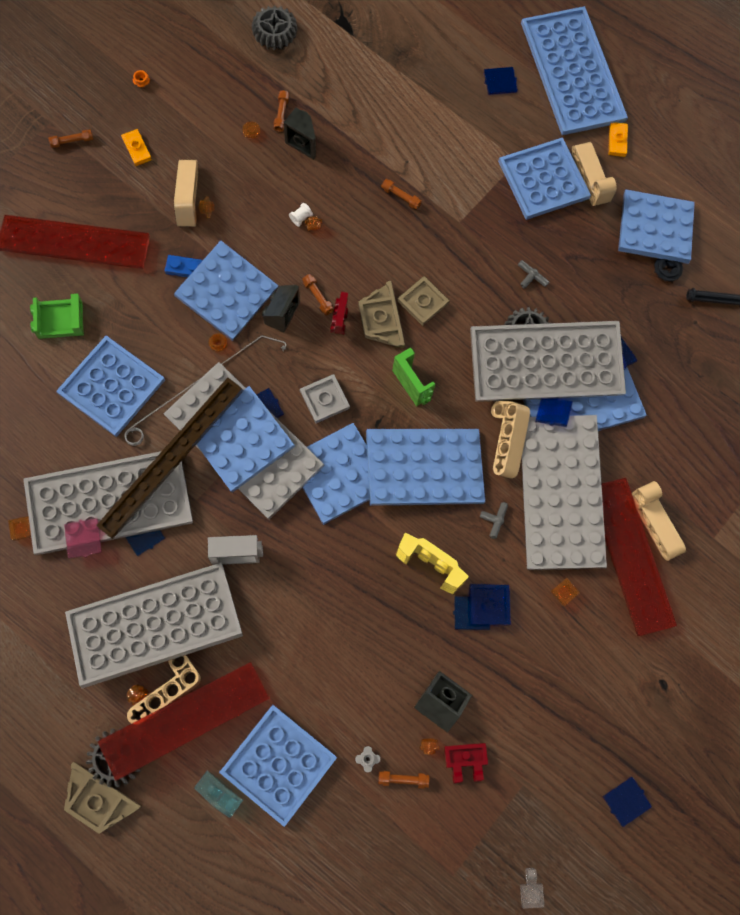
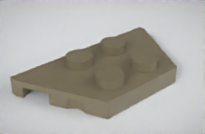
M388 281L385 286L379 290L376 289L370 296L358 301L364 336L367 339L404 348L405 343L392 283Z
M73 762L71 764L70 782H68V795L65 800L64 811L97 833L104 832L141 808L140 804L113 786L107 787L106 782L102 785L99 784L100 778L94 780L92 778L94 774L89 773L87 769L78 763Z

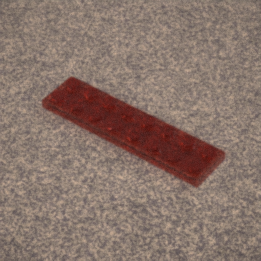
M4 215L0 231V251L143 269L150 235L144 232Z
M622 478L602 483L605 540L637 637L676 627L677 624L627 479Z
M249 662L97 742L115 781L270 698L252 663Z

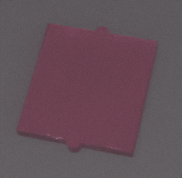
M97 518L85 521L80 519L79 522L64 524L69 559L81 556L86 558L88 555L102 553L99 528L96 526L98 524Z

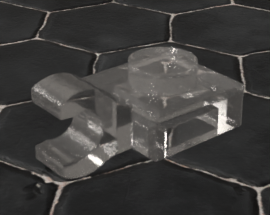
M525 868L526 884H520L522 908L544 907L543 884L536 883V869Z

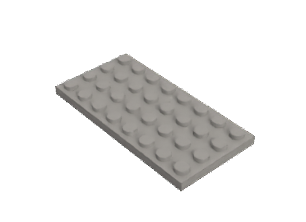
M619 321L472 326L470 328L475 402L622 396L626 394Z
M218 362L178 399L164 415L181 430L227 377L243 390L246 388ZM272 413L271 415L295 447L238 488L269 520L324 467V464Z
M597 415L529 417L521 457L527 570L606 568Z
M162 451L24 478L34 555L193 523L182 461L113 539L96 525Z
M222 562L65 612L79 686L81 688L243 636Z

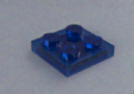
M469 585L470 625H511L509 585Z

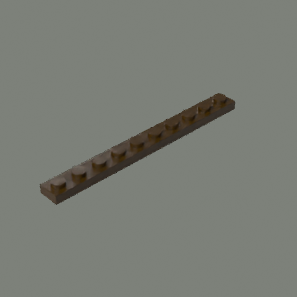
M227 377L96 526L113 539L244 390Z

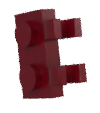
M341 292L340 298H336L330 328L331 333L335 331L337 334H345L346 326L344 325V320L348 317L349 312L347 308V292Z
M486 743L444 747L446 768H452L453 783H462L461 767L473 766V781L484 780L482 766L488 765Z

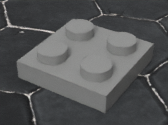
M334 374L300 388V393L315 424L350 409V405Z

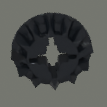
M658 258L654 264V273H657L658 279L662 278L665 282H673L682 275L683 266L681 262ZM666 266L672 269L670 273L668 270H664Z

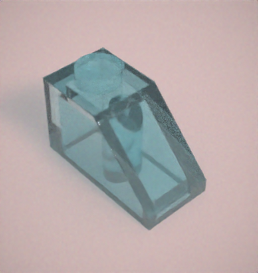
M206 771L194 787L214 808L231 818L243 801L232 789L209 771Z

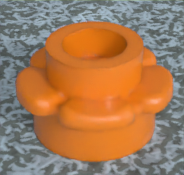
M143 70L136 71L133 75V83L138 87H145L150 82L148 74Z

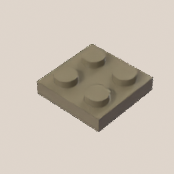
M425 276L398 298V302L422 326L449 304V300Z

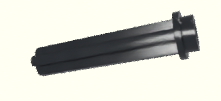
M695 288L688 289L686 299L690 302L701 301L740 306V295L699 291Z

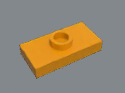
M614 122L609 125L608 155L626 157L628 124Z
M138 129L121 135L135 167L152 160Z

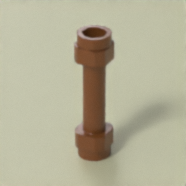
M285 90L280 91L278 95L279 108L273 127L276 132L284 131V114L290 95Z
M91 129L63 137H48L51 148L61 147V144L84 140V142L94 140Z
M388 179L384 180L381 186L387 193L391 191L408 202L409 206L417 210L420 207L422 200L415 195L412 197L394 185L395 182Z
M311 274L303 277L304 286L310 288L321 305L319 308L325 315L331 314L334 311L333 305L330 301H326L316 286V279Z
M379 771L378 784L383 786H389V783L418 785V788L424 789L429 788V775L419 773L418 776L390 774V771Z

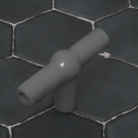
M523 260L518 263V266L528 273L520 284L522 288H527L533 279L544 287L549 284V281L537 269L532 268Z
M505 502L501 503L497 516L481 511L480 518L494 523L489 535L492 539L497 538L501 525L504 523V516L508 508V504Z

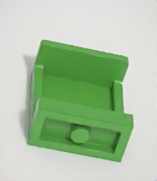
M71 294V299L40 302L38 298H33V304L30 305L33 321H31L30 326L32 333H35L38 339L84 335L83 305L79 294Z
M409 348L395 356L392 371L416 406L420 404L425 405L432 399L435 383L431 382L423 386L412 370L415 353Z

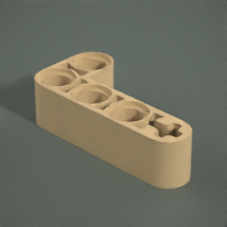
M587 142L573 146L572 156L591 194L589 199L591 205L596 206L611 202L617 189L616 181L613 177H605L592 143Z
M179 160L174 197L177 226L196 227L197 160Z
M496 401L491 408V413L493 417L502 419L493 471L499 476L515 478L519 472L530 409L515 402Z
M652 481L636 489L630 495V499L665 560L669 561L685 553L686 548L659 501V498L662 497L660 486L657 482Z
M186 655L181 656L184 658V663L180 667L174 665L176 658L169 660V665L176 674L175 677L129 709L127 719L131 724L136 726L146 724L199 685L201 677ZM189 673H194L196 676L195 681L187 684L185 681L186 676ZM176 685L178 693L175 696H169V688ZM154 698L161 700V704L157 709L151 707V701ZM144 705H145L146 708L151 712L150 714H149L148 712H144L143 714H141V715H140V717H141V720H140V721L137 720V719H134V718L136 717V714H135L136 711L142 713L143 711L146 710V709L143 707Z

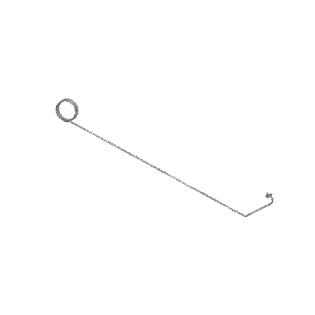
M265 337V338H268V339H272V340H275V341H279V342L285 343L284 341H280V340H277V339ZM285 343V346H282V347H281V349H283V351H284V349H286V343ZM173 397L172 399H170L169 401H167L166 403H164V404H163L162 406H160L159 408L163 407L165 404H167L168 402H170L171 400H173L175 397ZM157 408L156 410H154V411H153L152 413H150L148 416H150L151 414H153V413H154L155 411H157L159 408ZM130 427L125 432V440L130 445H139L144 439L143 432L139 428ZM136 430L142 433L141 439L138 442L132 443L127 440V435L130 431L133 433Z

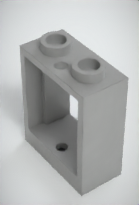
M257 535L208 537V558L212 565L221 562L222 565L260 563L259 557H263L262 541H258Z

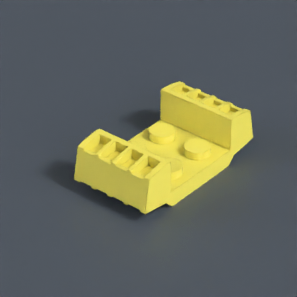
M407 533L404 534L396 554L403 563L407 564L416 552L419 554V559L426 563L429 561L435 565L434 568L439 573L448 574L441 589L450 594H454L465 583L469 576L458 567L455 559L424 538L417 539Z

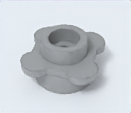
M366 746L364 751L356 756L355 761L364 767L365 772H371L372 767L380 762V756L375 755L372 752V748Z

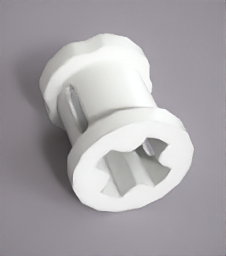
M302 203L295 212L289 213L290 219L298 227L302 225L306 218L313 216L311 209L305 203Z

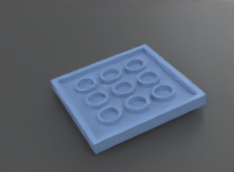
M563 137L499 158L498 162L526 220L590 199L591 197Z
M625 190L618 251L689 264L692 252L695 202Z
M220 241L176 290L174 296L233 341L271 297L272 293L277 290L278 285L224 242Z
M105 336L56 392L117 437L163 384L165 378L111 338Z
M250 386L244 389L240 396L196 444L232 493L295 447Z
M354 423L307 447L324 464V467L302 487L323 525L370 500L367 445Z
M272 705L219 773L285 827L337 757Z

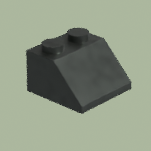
M295 107L284 121L285 143L314 160L316 158V138L311 116L306 111Z
M297 285L279 286L278 290L272 293L271 303L264 308L262 313L264 324L285 332L300 304V291Z
M439 671L414 708L448 733L461 716L472 695Z

